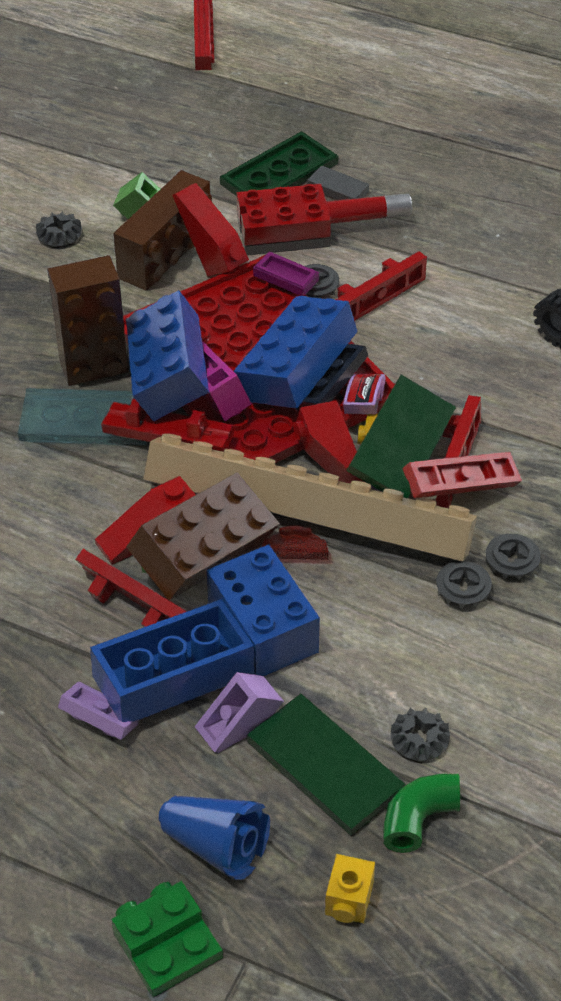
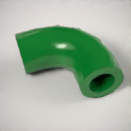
M436 774L419 777L401 787L387 807L383 825V843L385 847L400 853L415 851L422 845V823L427 816L437 812H460L459 774Z

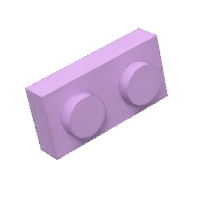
M79 681L61 695L58 705L59 709L69 713L73 718L85 721L101 729L106 735L120 740L132 731L139 722V720L134 722L118 720L103 693Z

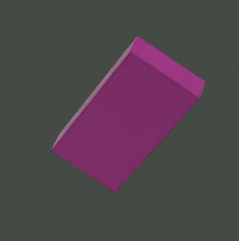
M270 251L253 267V276L300 296H305L319 281V272Z

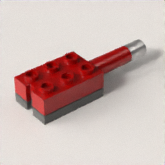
M321 184L236 192L237 220L240 233H242V244L247 255L266 254L269 251L276 253L330 247L331 224L409 216L412 213V201L409 194L326 201Z

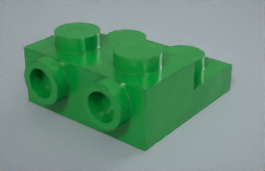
M182 880L174 885L170 882L159 884L152 890L151 897L139 904L135 901L124 903L117 909L116 917L111 919L115 938L153 998L223 958V949L203 921L201 909Z

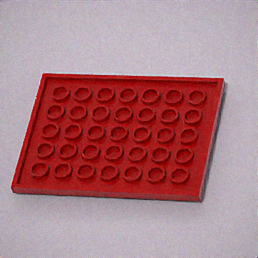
M264 256L180 291L199 316L202 341L233 372L296 296H300L253 276V267ZM131 312L123 316L125 341L127 345L128 336L126 318L130 317L134 312ZM367 357L354 374L384 373ZM386 375L382 401L378 403L377 414L395 385ZM348 381L332 401L337 400L346 425L350 428L366 420L367 414H344L343 402L349 384ZM203 396L182 406L189 416L192 415L193 410L205 412L206 420L233 424L234 436L227 449L241 451L244 453L243 457L255 460L256 457L273 459L277 463L304 450L302 441H298L294 434L293 424L297 421L299 410H295V408L251 402L252 404L243 409L240 414L224 421Z

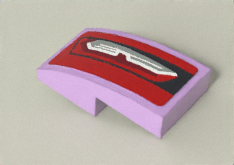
M354 374L346 390L343 402L344 414H377L378 403L382 401L386 380L385 374Z

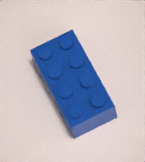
M179 290L171 295L161 297L156 303L143 310H137L130 317L126 318L133 397L153 421L209 393L199 316Z
M296 296L234 370L250 402L296 409L300 406L358 332L349 301Z
M222 599L90 647L92 676L116 717L122 722L140 720L225 687L237 672L254 675V644Z

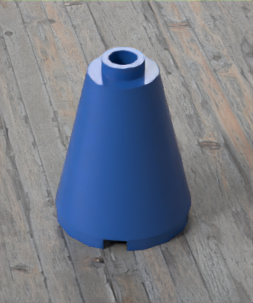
M173 796L161 806L159 811V822L165 834L226 876L235 880L246 878L256 868L250 866L255 855L262 857L270 832V817L262 811L266 807L264 804L255 801Z

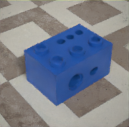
M270 545L206 570L208 604L222 599L254 644V675L266 676L319 653L320 617Z

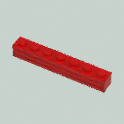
M194 0L195 70H212L211 63H215L212 0Z

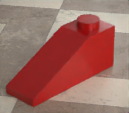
M193 183L172 195L207 276L229 272L249 260L237 231L197 183Z
M337 400L301 407L293 428L296 439L302 441L306 453L329 474L338 476V481L351 484V481L364 482L346 471L357 450Z
M181 476L152 488L95 538V544L111 565L132 556L126 546L141 525L192 498L196 494Z

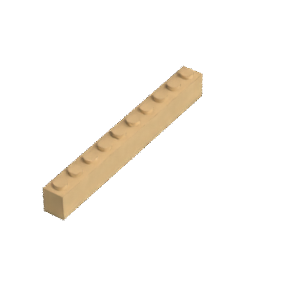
M162 434L161 437L150 441L144 480L163 484L181 476L193 492L201 493L238 472L270 512L459 561H464L469 554L477 516L469 514L470 510L465 507L450 505L448 509L436 506V501L423 497L412 500L404 498V493L397 490L384 489L383 492L371 489V485L365 482L351 481V484L338 481L339 477L333 474L319 473V476L306 473L307 469L302 466L287 465V468L275 465V460L270 458L256 457L253 460L243 457L244 453L238 450L225 449L224 452L213 450L212 444L201 441H194L193 444L182 442V437L174 434Z

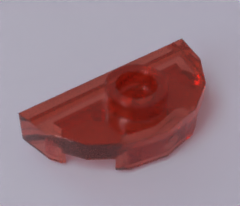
M282 527L278 533L272 535L269 539L266 538L262 544V547L270 545L279 559L329 560L326 541L324 539L321 540L320 537L312 533L310 528Z

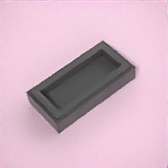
M321 166L307 180V184H321L324 195L336 200L364 198L369 192L368 183Z

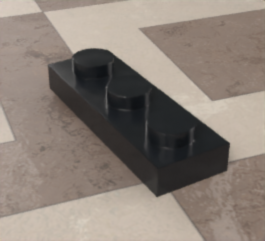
M347 344L295 410L332 401L368 357L366 346Z

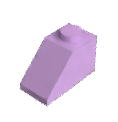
M237 672L198 721L195 728L212 750L219 753L246 738L247 734L271 717L284 701L264 676Z

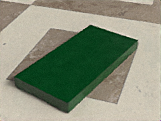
M301 131L221 175L220 185L236 196V192L300 186L307 182L321 166L332 168L337 165L339 156Z
M401 374L346 471L381 492L384 489H393L404 493L403 497L408 498L411 494V489L402 468L409 462L429 460L456 406Z
M301 693L247 734V742L350 836L388 806L399 789L405 786L401 779Z

